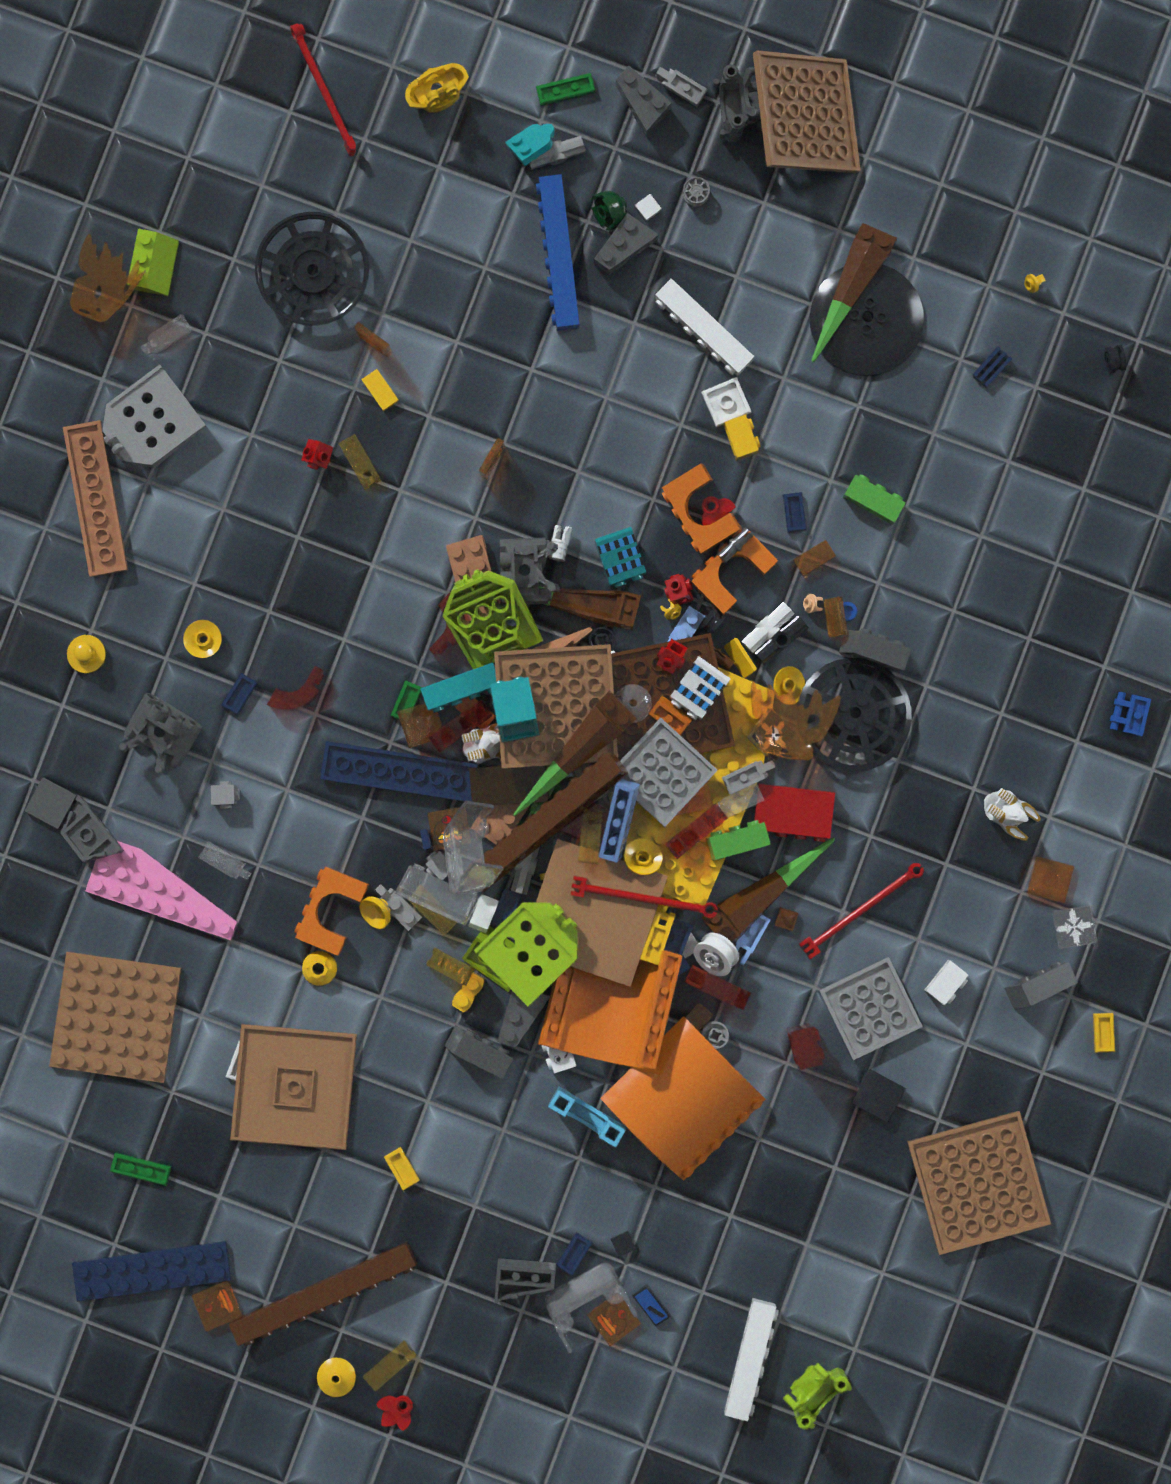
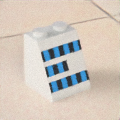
M698 656L669 697L672 700L671 704L678 709L682 707L687 710L686 714L692 719L696 720L698 718L701 720L727 685L730 678Z

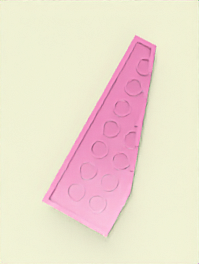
M117 841L123 848V852L96 859L85 890L86 892L232 940L237 921L161 865L144 850Z

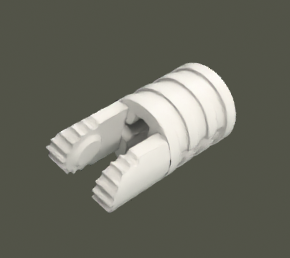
M555 525L552 542L558 544V550L548 556L549 559L565 561L572 530L571 527H565L562 540H560L561 526Z

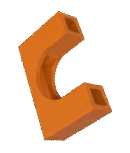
M701 463L663 486L664 492L662 495L666 502H671L674 507L672 512L684 524L681 527L687 536L690 534L693 539L691 542L696 552L705 553L743 529L733 513H729L718 521L706 526L696 523L691 518L688 511L690 497L694 492L713 481L706 467Z
M742 530L735 533L732 538L734 539ZM754 535L741 547L742 550L740 552L737 551L732 556L748 560L763 576L778 562ZM726 542L718 551L721 552L728 543ZM727 553L722 558L711 556L705 562L707 566L702 571L698 569L691 576L693 578L691 581L692 585L722 616L737 602L723 587L718 576L719 567L724 562L722 559Z
M325 867L324 870L320 869L318 873L317 887L313 886L309 895L312 898L310 904L305 905L302 911L304 918L302 923L298 922L294 933L297 934L296 939L339 956L347 937L328 930L321 924L318 918L319 904L326 896L333 893L342 894L361 902L369 884L332 868Z

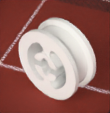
M711 932L705 934L701 942L694 948V956L699 965L707 972L716 976H726L729 974L732 966L736 965L739 960V953L734 944L718 933Z

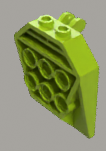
M477 569L474 571L472 578L466 574L463 576V579L454 583L455 586L451 590L443 618L472 669L494 663V652L524 650L543 641L514 580L491 571L483 573ZM498 599H503V600H505L506 605H504V606L499 605V604L497 603V600H498ZM484 606L488 608L489 612H481L480 607ZM468 614L472 620L466 621L462 615ZM507 620H514L516 622V625L510 626L507 623ZM496 627L499 630V633H492L490 631V628ZM473 635H479L482 638V640H474Z
M523 902L474 950L527 1007L578 958V930L576 929L578 925L570 917L567 919L562 914L564 910L557 903L553 905L551 902ZM523 921L531 922L532 929L530 931L522 929ZM537 935L545 937L544 945H538L535 942ZM507 937H512L515 940L514 947L506 946L505 939ZM551 949L558 950L559 957L557 959L549 957ZM521 951H525L529 955V959L525 962L521 961L518 957ZM534 965H539L542 968L541 975L533 974L532 967Z

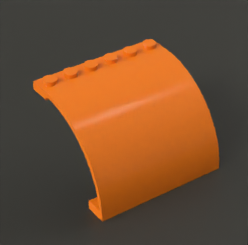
M662 950L659 965L640 959L631 987L569 966L553 982L538 1044L600 1061L655 1070L683 955Z
M684 1016L663 1036L655 1070L632 1067L600 1098L627 1128L683 1181L690 1177L694 1170L704 1163L707 1157L717 1150L721 1143L731 1136L741 1123L747 1121L749 1116L756 1109L760 1108L766 1100Z

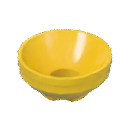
M370 896L361 901L359 906L361 915L370 926L376 929H383L389 924L391 919L390 908L384 899Z
M315 951L310 953L303 961L302 972L309 983L323 986L330 983L336 976L337 963L331 954L325 951ZM316 963H321L324 966V972L320 975L315 974L313 971V966Z

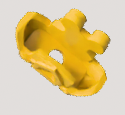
M456 63L429 68L408 85L405 91L406 101L410 107L423 108L429 113L445 110L459 99L460 90L469 78L468 73L462 65ZM435 83H439L442 86L437 90H431L432 85Z

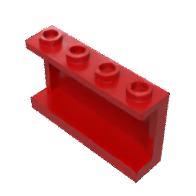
M758 784L754 821L758 820L759 823L765 822L767 833L774 832L777 837L787 838V834L795 835V839L806 840V836L814 837V841L825 842V839H830L835 792Z

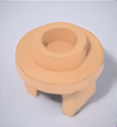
M808 594L803 601L805 611L807 613L822 611L823 608L817 607V601H823V598L816 597L814 594Z

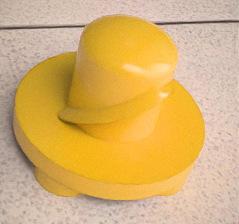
M81 635L70 643L67 649V659L75 670L81 673H92L104 665L106 650L98 638L91 635Z

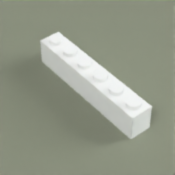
M670 279L655 294V299L657 300L655 303L662 310L666 309L671 313L669 315L671 319L676 323L680 322L688 335H694L698 339L697 343L705 349L707 347L712 352L711 356L717 362L721 360L726 365L725 369L731 375L739 376L753 361L754 356L674 280Z
M752 1298L724 1410L725 1416L748 1421L749 1416H753L755 1405L752 1402L753 1398L758 1396L760 1386L757 1385L758 1378L762 1379L764 1373L762 1362L763 1359H767L769 1348L766 1347L767 1342L772 1340L774 1329L771 1328L772 1322H776L779 1310H776L774 1303Z

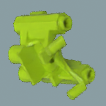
M817 1363L815 1366L807 1367L805 1373L792 1383L790 1389L796 1397V1401L789 1394L783 1399L794 1410L799 1428L804 1430L808 1428L813 1429L815 1427L814 1422L822 1408L837 1394L852 1390V1386L843 1369L837 1367L831 1371H826Z

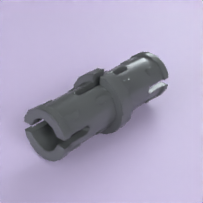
M746 527L718 553L720 558L727 553L722 559L725 563L737 551L740 552L742 550L741 547L753 537L751 532L744 537L749 531Z

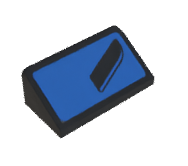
M648 1284L632 1295L655 1327L671 1317L669 1311Z

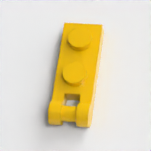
M657 908L640 957L641 960L659 965L661 953L665 948L676 915L675 913L670 912L669 914L663 912V909ZM659 920L667 921L666 926L658 924Z

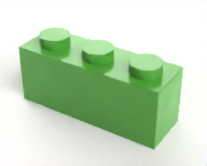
M855 475L843 498L893 525L906 503L902 501L903 498L898 494L893 493L891 495L886 492L887 489L880 484L873 485L869 482L870 479L864 475Z
M756 820L747 823L748 827L740 828V825L730 827L727 833L722 834L721 830L710 833L711 837L706 838L712 861L771 845L765 822L759 823Z

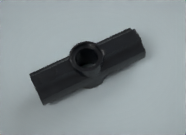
M797 615L754 654L766 665L809 627ZM782 635L786 638L787 642L785 645H779L776 642V638Z

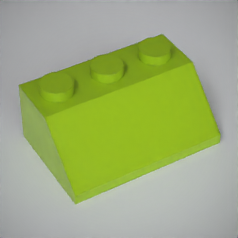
M138 229L127 282L130 289L168 296L179 240L158 232Z
M489 926L487 933L480 932L462 959L509 992L510 988L474 952L495 930ZM505 939L507 947L512 948L515 946L511 940ZM521 951L518 955L519 959L523 962L529 959V955L525 951Z

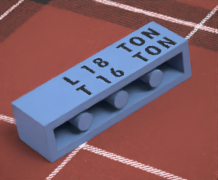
M621 779L615 785L599 853L600 858L617 863L623 857L640 784Z

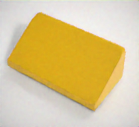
M734 638L724 646L729 657L735 661L734 664L743 678L757 670L738 638Z

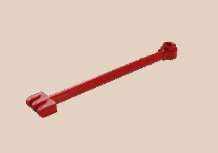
M302 24L291 25L292 36L298 43L344 140V147L349 156H354L356 144L353 137L349 135L304 40L303 35H306L305 29Z
M912 863L904 875L815 940L808 936L799 943L800 947L806 943L809 945L803 950L805 953L811 949L813 950V953H810L808 958L812 959L821 952L818 948L819 945L912 878L921 877L924 873V868H920L921 864ZM914 867L920 868L918 874H914Z
M574 876L573 880L581 881L580 885L572 883V888L579 889V892L571 891L570 893L572 896L584 898V893L589 892L703 913L707 918H713L717 914L714 911L711 914L707 913V907L711 906L714 910H718L717 906L711 902L700 905L586 884L587 878Z

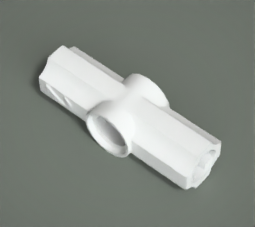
M783 602L769 616L767 615L755 626L756 628L743 639L742 643L753 654L765 641H769L780 630V627L794 615L793 611Z

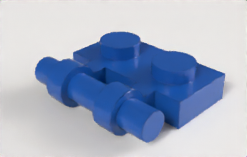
M1118 692L1117 699L1114 700V713L1110 717V729L1117 731L1118 725L1124 724V733L1142 737L1151 699L1131 695L1130 701H1125L1126 693ZM1123 707L1128 708L1126 718L1121 717Z

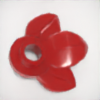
M714 496L705 498L702 502L704 513L701 520L703 526L710 525L729 514V512L736 508L735 504L727 498L718 499ZM710 502L715 504V508L712 510L708 507Z
M389 1395L377 1402L376 1406L384 1411L381 1419L382 1426L387 1427L397 1424L404 1431L410 1425V1412L413 1408V1402L408 1396L401 1395L396 1398ZM405 1402L407 1407L401 1408L400 1403Z

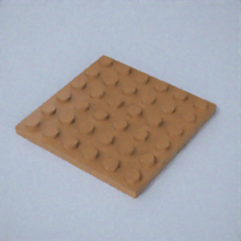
M755 51L753 53L767 167L847 173L861 171L847 60Z
M611 644L494 652L496 682L510 681L517 677H529L540 734L507 742H501L500 738L502 768L551 765L596 703L609 690L614 694ZM617 738L585 763L598 762V758L605 753L614 754L618 758Z
M66 952L49 1067L164 1083L182 968Z
M1020 1111L907 1141L939 1255L1051 1224Z

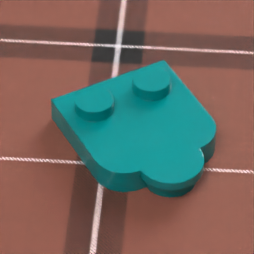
M534 124L505 143L519 161L526 166L551 149L555 128L552 124H543L541 126Z

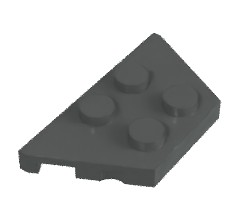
M78 795L75 799L77 802L74 809L69 812L67 822L61 830V835L81 861L89 862L123 852V848L81 795Z

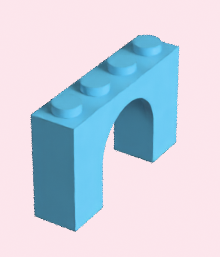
M560 1086L549 1102V1108L564 1117L568 1115L595 1131L599 1138L614 1147L617 1146L626 1131L625 1125Z

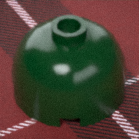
M603 191L592 196L591 202L594 201L595 205L592 207V211L600 226L605 225L607 227L605 230L607 231L618 227L626 216L627 204L625 199L613 191Z

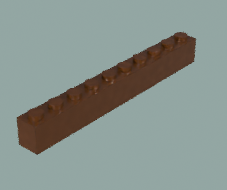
M611 753L601 755L597 763L588 766L580 777L572 779L568 787L558 791L550 802L542 804L538 812L529 815L525 819L526 822L521 826L513 828L509 836L500 839L497 842V846L487 850L479 861L471 863L468 866L469 869L464 874L474 889L478 892L487 891L626 776L628 772L617 756Z
M407 1241L230 1322L229 1327L237 1345L244 1344V1347L254 1343V1339L259 1336L262 1339L272 1335V1331L277 1328L279 1330L291 1326L290 1322L295 1320L301 1322L307 1319V1315L312 1312L319 1314L325 1311V1307L330 1304L336 1306L344 1302L343 1298L350 1296V1298H354L360 1295L361 1290L368 1288V1290L374 1289L383 1280L389 1282L397 1278L396 1274L403 1272V1274H407L413 1271L414 1266L417 1264L416 1259Z

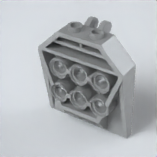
M158 365L106 404L102 431L106 435L103 437L104 441L110 447L113 445L111 450L121 462L125 460V462L131 465L155 468L206 425L163 367ZM152 395L153 400L151 403H144L145 397ZM134 409V415L126 417L127 410ZM163 410L164 416L157 419L155 417L157 411ZM140 424L146 425L143 432L137 431ZM174 425L176 428L175 432L168 434L167 428ZM157 439V445L150 448L148 445L149 441Z

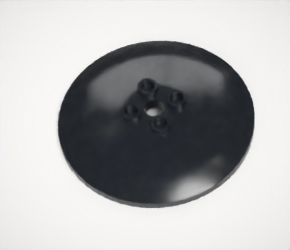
M882 265L822 350L821 354L825 359L838 369L859 376L883 374L905 362L917 347L924 325L922 303L911 282L895 269ZM844 267L832 273L821 284L813 298L809 321L811 334L816 346ZM869 312L872 314L873 320L866 322L863 320L862 315Z

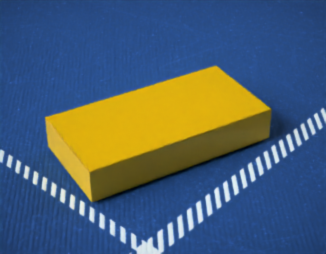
M378 369L361 379L383 412L399 401Z
M1093 1013L1094 1051L1096 1053L1115 1052L1114 1014Z
M402 1147L384 1156L402 1190L420 1181Z

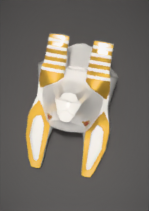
M497 723L484 729H473L470 733L462 735L464 743L462 750L468 761L481 764L491 759H501L500 735Z
M1003 788L988 794L984 799L986 816L991 821L999 824L1007 834L1014 838L1027 841L1028 837L1017 826L1027 822L1028 817L1037 822L1041 820L1039 814L1030 804L1019 800L1011 791H1006Z

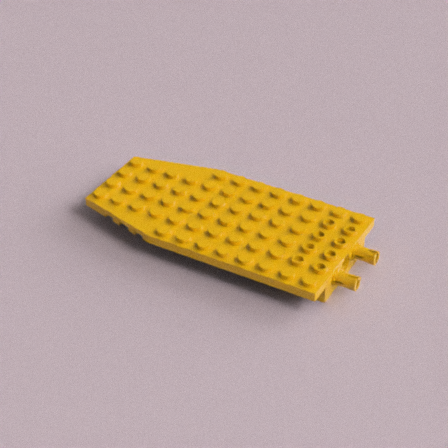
M719 667V671L730 678L723 692L735 746L701 753L717 771L665 827L636 801L625 846L626 849L627 845L636 839H648L657 844L662 852L663 859L660 868L656 872L668 876L661 898L700 905L707 903L725 858L712 861L706 838L711 837L710 833L721 830L723 834L729 832L730 827L740 825L757 785L755 783L729 795L722 777L756 761L762 760L764 764L766 751L752 738V735L772 710L775 695L773 690ZM639 858L641 862H645L644 858ZM663 906V912H667V906Z

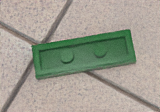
M591 73L536 86L540 106L595 93Z
M115 1152L110 1172L166 1186L172 1166Z

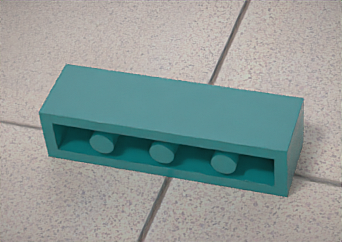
M490 663L420 688L428 711L437 713L443 711L446 705L457 706L463 703V699L469 698L473 700L481 697L480 693L485 691L488 694L491 693L490 684L496 682L495 665Z

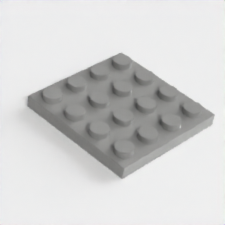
M661 717L620 760L628 772L622 779L640 784L636 801L664 827L717 771L710 762Z
M889 957L819 990L852 1060L923 1027Z

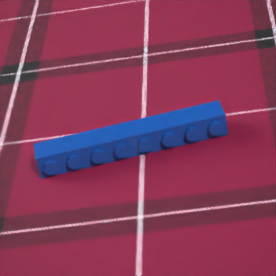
M562 174L539 177V183H536L537 195H541L542 201L538 202L539 214L543 213L544 218L543 221H540L541 232L546 234V239H542L544 251H548V258H545L546 270L550 269V277H547L548 288H552L553 295L549 296L550 307H554L555 314H551L552 324L557 326V331L578 329L580 324Z

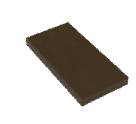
M502 766L470 767L472 806L522 803L545 773L547 766L502 768ZM549 791L533 803L549 802Z

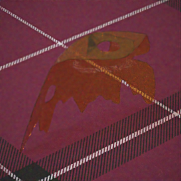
M88 234L83 242L78 263L80 269L88 275L76 279L70 305L75 313L98 322H103L123 306L146 270L137 276L140 267L139 260H137L130 274L126 276V271L122 272L123 253L119 257L114 256L112 258L111 251L108 249L106 242L98 260L96 256L97 245L92 244L91 234ZM130 283L129 289L124 293L125 285ZM100 285L101 296L99 298H96L94 294L97 287ZM79 309L87 310L91 314L82 313Z
M753 681L751 685L752 713L756 719L760 720L755 728L756 739L760 749L765 753L786 759H812L813 747L811 744L820 742L825 737L838 711L841 696L838 695L822 705V695L816 689L809 707L804 709L803 704L800 706L796 705L791 688L787 694H782L779 697L776 690H773L771 685L768 684L765 704L762 699L761 690H757ZM816 713L819 717V723L816 727L808 729V717ZM774 727L779 731L780 737L777 741L772 739Z

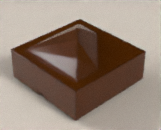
M780 907L774 926L793 931L799 913Z

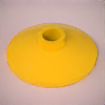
M197 620L186 628L183 642L186 650L191 655L198 658H208L219 650L222 635L214 623L208 620ZM202 636L207 637V641L205 643H201L200 641Z
M787 666L780 669L775 676L773 684L777 699L787 705L797 703L805 686V679L801 671L795 667Z
M636 839L627 845L624 851V861L626 866L635 874L650 875L655 873L661 866L662 852L654 842L648 839ZM639 858H644L645 862H641Z
M342 1358L326 1360L320 1366L317 1373V1382L320 1389L332 1397H341L349 1393L356 1380L353 1366ZM335 1375L338 1376L339 1381L334 1382L332 1380V1377Z

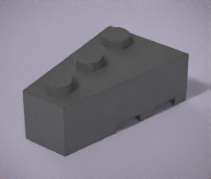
M630 66L616 79L618 91L647 137L671 110L672 102Z
M627 213L594 258V264L610 275L652 243L654 244L658 241V234Z
M861 628L860 631H845L839 650L840 653H850L855 655L856 658H864L894 670H905L911 651L910 648L905 647V643L897 640L894 642L888 641L889 637L880 634L877 636L871 635L872 631Z
M1056 961L1050 964V968L1037 970L1034 972L1035 975L1023 977L1017 983L1005 987V991L1013 1008L1018 1009L1041 1002L1078 982L1069 962L1061 963V961Z
M512 991L497 1042L516 1047L550 998V995L542 993L527 1007Z
M455 1025L444 1046L454 1055L503 1079L514 1059L509 1055L510 1051L501 1046L498 1049L493 1046L494 1043L486 1038L482 1040L476 1037V1033L468 1029L465 1031Z
M498 1258L494 1303L509 1298L515 1299L526 1294L532 1295L553 1290L556 1263Z

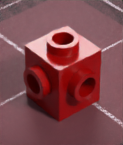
M308 439L301 461L308 463L307 467L318 470V468L327 469L334 447L321 441Z
M676 574L665 581V594L673 604L682 605L694 600L691 592L693 590L692 582L684 575Z
M671 639L666 648L662 646L658 652L659 660L656 665L673 674L676 668L681 669L686 659L683 656L688 648Z

